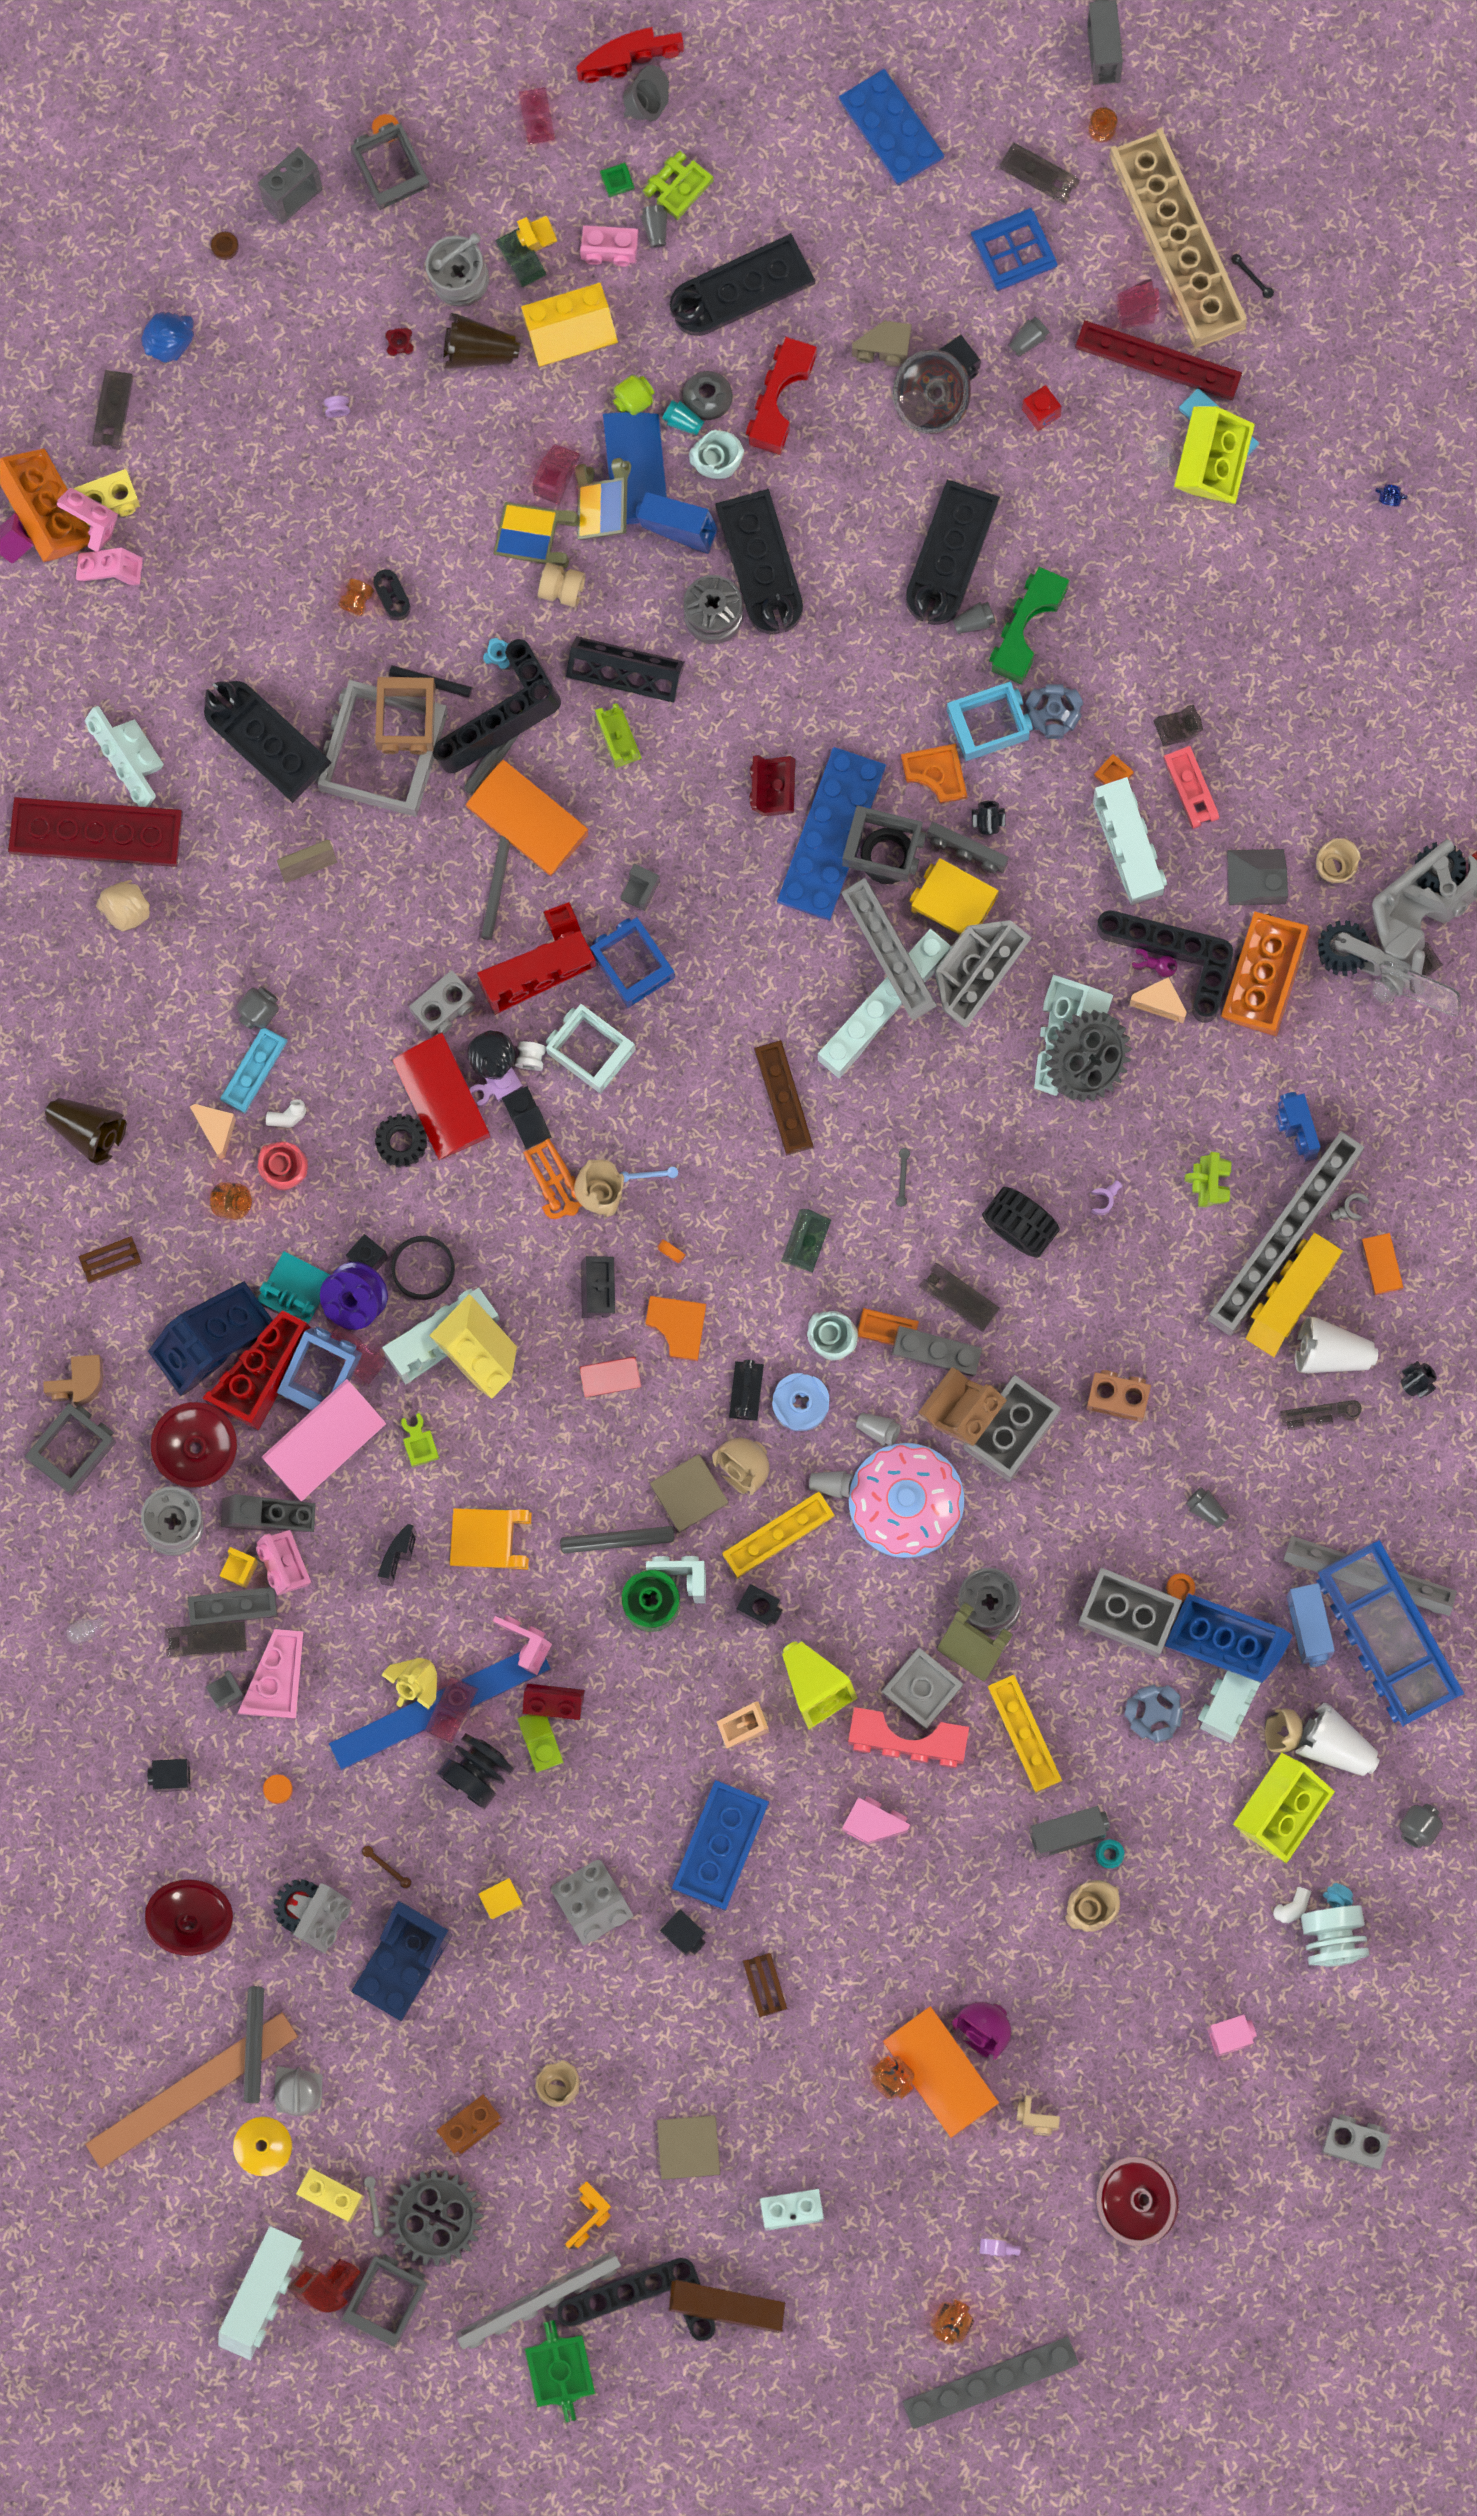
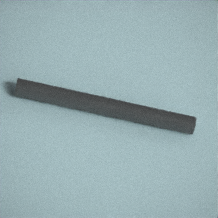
M500 835L481 938L485 940H492L510 848V842L502 835Z

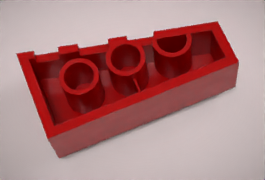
M570 931L561 935L556 941L542 944L534 950L479 971L477 976L480 987L494 1015L596 967V960L582 932L574 933V931Z
M282 1310L257 1337L258 1340L251 1348L243 1352L239 1357L240 1360L229 1372L226 1371L219 1379V1383L211 1391H208L202 1399L221 1412L259 1431L279 1395L277 1391L304 1332L311 1328L309 1324Z

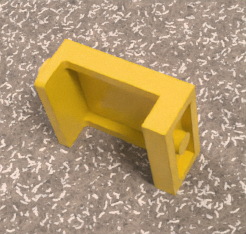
M939 858L936 865L932 863L929 865L923 877L926 879V882L921 889L919 887L915 889L909 902L912 903V913L917 914L919 912L961 935L967 926L983 924L998 898L999 890Z

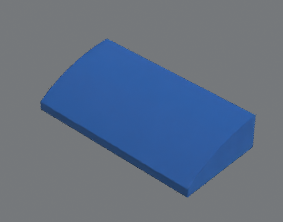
M629 412L603 414L609 480L615 479L612 471L613 459L621 458L623 461L631 463V471L627 478V524H638L636 508L639 501H643L646 492L667 498L659 414L643 412L637 415H632Z
M1188 1593L1165 1647L1262 1684L1282 1658L1293 1635L1283 1628Z

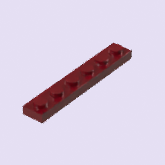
M1084 320L1075 345L1077 350L1195 389L1199 388L1201 391L1231 401L1235 397L1243 373Z

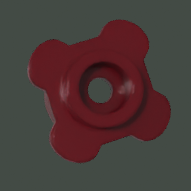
M409 328L388 330L385 334L389 345L387 353L390 356H396L398 353L411 354L414 351V346L411 344L412 331Z

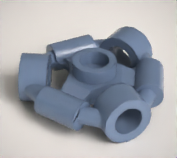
M1046 684L1044 688H1034L1026 701L1029 710L1028 716L1035 730H1040L1046 739L1064 738V734L1069 730L1073 731L1082 717L1080 710L1084 704L1080 694L1075 688L1073 690L1064 688L1063 684ZM1043 695H1046L1048 697L1047 704L1042 710H1036ZM1063 695L1066 696L1073 710L1068 711L1061 701ZM1049 720L1062 721L1063 726L1058 724L1045 726V724Z
M1153 1684L1137 1689L1138 1693L1127 1699L1124 1717H1127L1131 1723L1130 1728L1142 1739L1146 1737L1154 1741L1155 1744L1172 1739L1176 1728L1181 1725L1184 1710L1180 1707L1181 1696L1168 1685L1156 1687ZM1160 1694L1173 1707L1170 1709L1163 1707L1157 1701V1696ZM1142 1701L1145 1703V1713L1142 1718L1137 1719L1135 1717L1138 1702ZM1165 1721L1169 1725V1727L1151 1732V1726L1158 1722Z

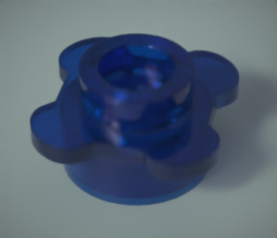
M1385 484L1384 488L1377 487L1375 489V492L1380 493L1378 501L1388 506H1400L1401 500L1408 498V495L1401 493V487Z

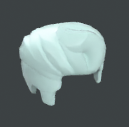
M712 430L691 448L689 453L690 464L703 476L714 479L728 478L739 467L744 449L739 439L733 434L726 431Z
M824 1311L815 1313L811 1317L808 1324L807 1337L810 1345L819 1355L831 1361L840 1360L856 1348L858 1330L854 1323L844 1314L837 1311Z

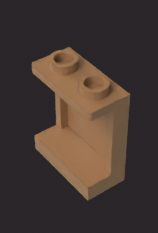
M951 1367L918 1413L937 1430L974 1446L1007 1400L991 1385L985 1384V1386L968 1380L959 1370Z

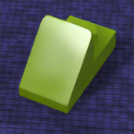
M528 1714L517 1718L536 1773L564 1763L547 1716Z

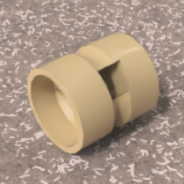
M547 563L540 580L538 598L549 601L559 598L561 604L576 608L580 601V598L577 597L578 591H583L586 573L574 569L564 572L563 566Z

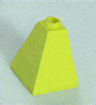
M794 1641L783 1649L784 1653H782L795 1698L808 1729L816 1726L857 1699L849 1677L802 1641L800 1643Z

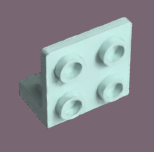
M656 1556L652 1557V1561H646L647 1571L658 1570L667 1575H687L688 1596H693L694 1603H706V1567L704 1561H699V1557L683 1556L681 1561H670V1557Z

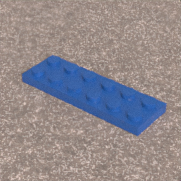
M833 747L777 903L829 921L831 920L849 871V867L842 866V858L856 806L872 808L886 769V764Z

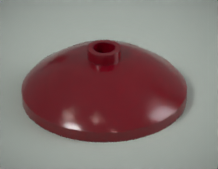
M201 1402L183 1403L167 1411L157 1422L151 1437V1454L157 1469L167 1480L185 1488H202L217 1482L230 1470L237 1454V1436L230 1420L216 1407ZM195 1443L201 1445V1450L198 1453L191 1452V1446Z
M178 1880L161 1887L152 1895L145 1910V1926L151 1939L162 1949L182 1956L201 1955L216 1949L227 1939L233 1924V1910L225 1894L215 1886L199 1880ZM189 1926V1927H192L193 1929H191V1930H186V1929H184V1928H186V1927Z
M1132 2156L1116 2161L1104 2172L1097 2188L1096 2202L1099 2217L1106 2230L1115 2239L1124 2244L1146 2246L1156 2243L1169 2233L1176 2221L1179 2209L1176 2185L1168 2171L1150 2158ZM1145 2195L1149 2197L1148 2205L1143 2201Z

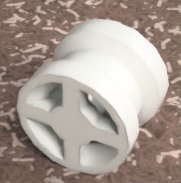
M519 1042L518 1050L520 1053L519 1057L515 1060V1066L534 1071L543 1070L541 1059L542 1055L546 1052V1046L534 1042Z

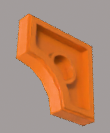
M956 743L901 754L906 783H920L929 787L936 794L940 804L967 799Z
M650 1296L645 1324L657 1329L665 1336L669 1345L670 1357L698 1361L707 1304Z

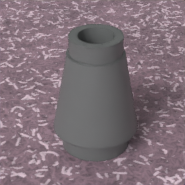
M654 205L643 208V215L640 218L650 248L666 246L667 212L664 211V206Z
M1037 317L1031 320L1027 319L1008 346L1020 357L1047 340L1046 336L1050 332Z
M979 602L952 619L958 635L991 628L990 625L996 623L988 602L983 604Z
M1202 1487L1198 1488L1186 1502L1190 1512L1214 1525L1217 1529L1229 1518V1515L1225 1513V1510L1209 1490L1205 1491Z

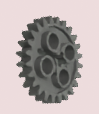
M1084 1010L1081 1017L1075 1014L1072 1015L1073 1023L1064 1020L1063 1025L1065 1029L1063 1031L1055 1030L1059 1037L1057 1040L1050 1039L1049 1042L1054 1045V1048L1047 1050L1046 1053L1052 1056V1059L1046 1061L1045 1065L1052 1068L1047 1072V1076L1053 1078L1051 1084L1058 1088L1057 1091L1072 1100L1077 1099L1085 1102L1087 1098L1093 1102L1095 1101L1096 1094L1102 1098L1105 1097L1104 1089L1113 1092L1112 1083L1114 1081L1122 1082L1118 1075L1120 1072L1127 1073L1123 1064L1131 1062V1059L1126 1057L1125 1053L1131 1051L1132 1048L1125 1044L1130 1040V1037L1123 1034L1126 1028L1119 1024V1020L1105 1012L1100 1013L1093 1010L1092 1013Z
M433 2169L431 2178H427L426 2174L422 2171L420 2172V2181L417 2182L411 2176L409 2179L412 2186L408 2188L405 2185H400L404 2192L402 2196L393 2195L399 2203L398 2206H389L390 2210L396 2212V2216L388 2218L389 2222L396 2223V2227L389 2232L390 2234H399L400 2237L394 2243L395 2245L402 2243L406 2245L402 2251L404 2255L411 2250L414 2252L412 2261L415 2262L420 2256H423V2265L427 2266L430 2258L434 2259L435 2266L439 2267L441 2258H444L447 2264L450 2265L452 2262L451 2255H455L461 2260L463 2259L460 2251L462 2248L469 2252L472 2251L468 2244L469 2240L479 2241L473 2233L474 2230H483L482 2226L476 2224V2220L484 2218V2215L476 2213L475 2210L482 2206V2202L472 2201L477 2192L467 2193L466 2190L470 2183L467 2181L460 2186L458 2184L459 2175L449 2180V2172L445 2170L440 2178L437 2171ZM430 2189L435 2190L438 2195L437 2202L432 2206L424 2205L422 2202L423 2193ZM454 2203H459L464 2208V2214L458 2220H452L448 2215V2209ZM417 2204L432 2213L440 2210V2216L458 2226L459 2231L455 2232L440 2223H435L434 2226H431L432 2220L415 2211L412 2206ZM414 2216H420L424 2221L423 2229L418 2233H413L408 2228V2222ZM439 2230H446L450 2235L449 2243L443 2247L437 2246L434 2242V2236Z

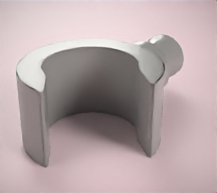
M1360 1193L1352 1194L1346 1199L1344 1206L1330 1212V1216L1333 1221L1346 1217L1359 1221L1362 1217L1350 1211L1349 1203L1353 1200H1360L1363 1203L1369 1204V1199Z

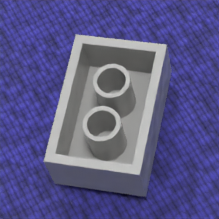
M1016 1375L1013 1376L1001 1393L1007 1401L975 1445L971 1446L964 1443L963 1450L1009 1483L1057 1420L1062 1409Z
M1100 1568L1078 1626L1159 1658L1182 1600Z

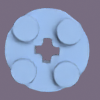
M803 1373L791 1374L782 1379L775 1389L772 1402L773 1412L783 1426L793 1431L814 1429L824 1421L829 1411L828 1390L822 1381L814 1376L804 1375ZM797 1395H800L801 1398L807 1397L809 1399L806 1403L807 1408L801 1409L800 1407L795 1408L793 1406Z

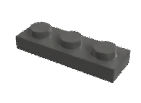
M933 821L927 831V838L931 839L930 844L941 850H945L948 847L956 851L955 855L964 861L970 862L973 859L982 863L981 867L990 873L996 874L997 871L1004 873L1008 865V856Z
M899 1326L891 1355L945 1370H950L953 1367L962 1374L974 1377L976 1376L982 1348Z
M272 1587L188 1597L191 1627L278 1617L275 1589Z

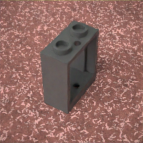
M1095 0L1094 2H1089L1087 29L1093 85L1120 83L1123 58L1117 0Z
M393 122L388 123L378 129L379 133L370 137L368 134L356 138L353 141L354 144L351 145V153L379 210L429 188L427 176L401 123L396 125ZM398 138L416 177L380 193L362 154Z
M299 146L258 182L264 207L282 225L323 190L318 165ZM284 167L286 171L281 172L280 169Z
M857 805L842 858V866L908 882L910 874L916 875L920 860L915 858L917 848L923 849L927 832L922 831L923 822ZM866 823L913 834L904 869L856 858Z
M69 1403L25 1457L30 1463L73 1496L116 1442L111 1437L114 1434L111 1429L102 1422L97 1426L90 1420L92 1415L81 1405L75 1408ZM73 1416L102 1441L72 1478H69L44 1458L41 1453Z
M1095 1806L1030 1826L1029 1834L1037 1859H1041L1104 1840L1107 1831H1109L1110 1824L1106 1812H1100L1099 1807Z
M383 2254L382 2258L374 2256L342 2320L396 2348L429 2283L423 2281L426 2276L411 2267L406 2272L397 2267L399 2264L398 2260ZM379 2267L418 2286L394 2333L356 2314Z

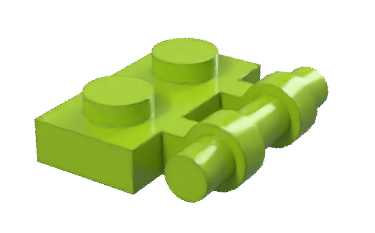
M678 151L673 157H669L664 162L665 166L657 175L653 174L648 179L649 184L642 190L649 198L656 191L660 192L661 195L657 198V204L664 206V210L676 220H679L714 181V177L694 160L685 168L682 163L687 157L681 151ZM673 173L676 174L678 177L670 185L665 183Z

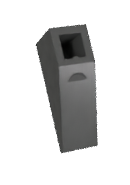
M234 1494L222 1498L221 1527L314 1532L316 1503Z

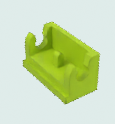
M618 703L612 705L613 708L607 711L603 708L596 709L595 716L614 766L618 768L640 760L642 757L623 709L620 708Z

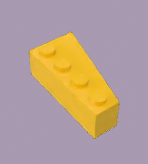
M1315 1232L1309 1240L1303 1238L1294 1252L1298 1254L1294 1262L1288 1260L1280 1273L1284 1276L1281 1282H1273L1265 1295L1269 1297L1265 1305L1259 1303L1251 1315V1318L1255 1319L1245 1339L1272 1357H1275L1285 1337L1289 1336L1300 1315L1305 1312L1315 1296V1292H1318L1339 1260L1343 1250Z

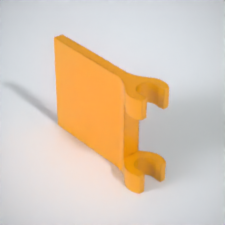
M453 1508L450 1566L528 1570L529 1558L527 1556H512L514 1523L531 1524L532 1513L529 1510Z

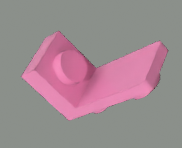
M69 488L58 499V507L91 525L88 532L91 536L88 548L98 552L111 539L118 514L73 488Z
M123 548L80 553L77 561L76 580L89 581L114 577L129 585H140L143 558Z
M505 1615L504 1620L494 1616V1623L529 1640L528 1644L520 1652L518 1665L537 1675L552 1643L544 1639L546 1633L532 1626L525 1630L519 1627L520 1621Z

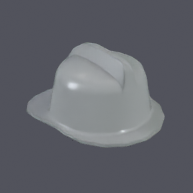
M278 2066L275 2075V2105L277 2111L299 2117L305 2116L315 2109H320L322 2101V2074L301 2070V2067L295 2070Z

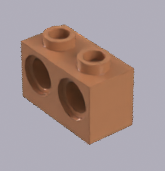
M1101 1370V1373L1095 1372L1086 1410L1143 1423L1151 1385L1145 1384L1146 1380L1139 1377L1130 1376L1129 1380L1117 1377L1118 1374L1113 1371ZM1102 1385H1107L1113 1390V1395L1109 1398H1102L1099 1396L1097 1389ZM1129 1392H1137L1141 1396V1402L1135 1405L1127 1402L1125 1395Z

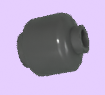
M262 986L259 989H249L236 1006L238 1013L241 1015L239 1021L249 1029H253L254 1026L261 1029L265 1028L279 1011L276 1003L278 998Z
M1426 1803L1424 1806H1411L1399 1826L1402 1832V1839L1418 1849H1421L1422 1846H1431L1443 1827V1822L1438 1817L1440 1812L1435 1807Z

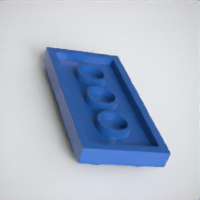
M885 68L838 96V100L897 186L944 159L943 152Z
M715 1780L673 1883L672 1890L726 1911L768 1808L769 1801Z

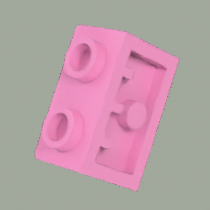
M583 226L582 246H580L581 260H586V263L591 265L602 264V261H609L621 267L629 266L630 263H636L638 229Z

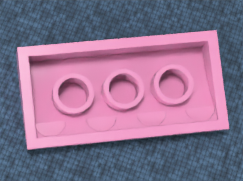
M346 1379L262 1456V1459L300 1501H303L385 1426L386 1423Z

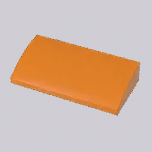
M45 448L1 457L0 486L43 562L70 555L87 547L91 537L88 534L90 529L88 524L57 506L58 499L68 489Z
M504 759L488 775L466 804L470 811L498 834L505 837L515 848L549 876H552L588 837L589 829Z
M1254 911L1221 1018L1277 1037L1310 933L1308 925Z
M931 2006L883 2041L950 2138L999 2104Z

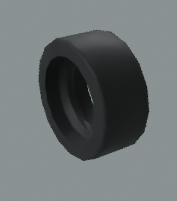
M881 828L873 831L865 839L861 848V859L872 861L871 852L874 846L881 841L892 840L898 843L904 851V861L899 869H904L911 843L910 838L904 832L890 828ZM865 872L872 880L881 884H894L900 881Z

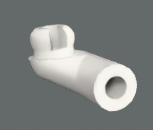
M299 1099L291 1101L290 1107L283 1113L268 1111L266 1126L284 1128L295 1126L306 1114L304 1102Z
M1297 1887L1293 1902L1284 1906L1279 1904L1275 1907L1273 1912L1274 1918L1282 1923H1290L1301 1918V1915L1306 1911L1311 1891Z

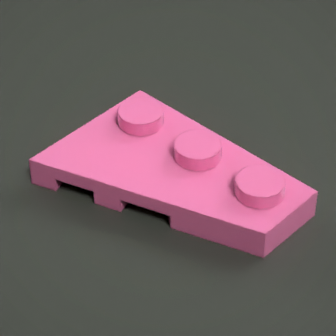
M274 1629L237 1714L296 1719L303 1632Z

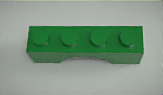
M1038 567L1036 574L1030 573L1024 586L1027 589L1024 599L1018 598L1012 612L1016 615L1012 623L1007 622L1002 631L1001 637L1004 640L1000 648L995 646L990 656L989 662L992 663L991 672L1018 684H1023L1034 661V652L1028 647L1024 639V628L1034 616L1044 612L1058 611L1069 588V579L1042 567Z

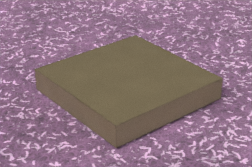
M328 839L277 860L285 883L338 863L331 842Z
M700 1454L650 1483V1486L679 1533L729 1504Z
M716 2115L657 2120L661 2180L720 2175Z

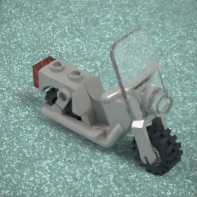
M1449 839L1443 841L1439 846H1437V842L1432 843L1431 849H1429L1428 845L1425 846L1423 853H1418L1415 865L1373 899V922L1381 949L1369 945L1366 931L1364 928L1360 930L1359 924L1354 923L1351 926L1350 921L1345 920V925H1341L1340 921H1336V926L1333 927L1329 924L1327 932L1323 930L1321 938L1318 939V953L1321 964H1325V969L1328 972L1332 969L1333 974L1337 976L1339 971H1342L1343 976H1348L1347 971H1351L1352 975L1357 973V969L1373 976H1380L1382 974L1380 980L1376 979L1372 983L1374 987L1372 993L1381 1003L1387 1002L1391 1004L1394 1002L1395 996L1400 997L1404 995L1448 1015L1458 1016L1461 1011L1460 993L1448 985L1422 975L1425 953L1422 950L1425 947V936L1421 930V922L1426 915L1446 924L1455 916H1461L1468 906L1477 899V851L1468 857L1469 873L1465 878V857H1463L1460 849L1456 851V846Z

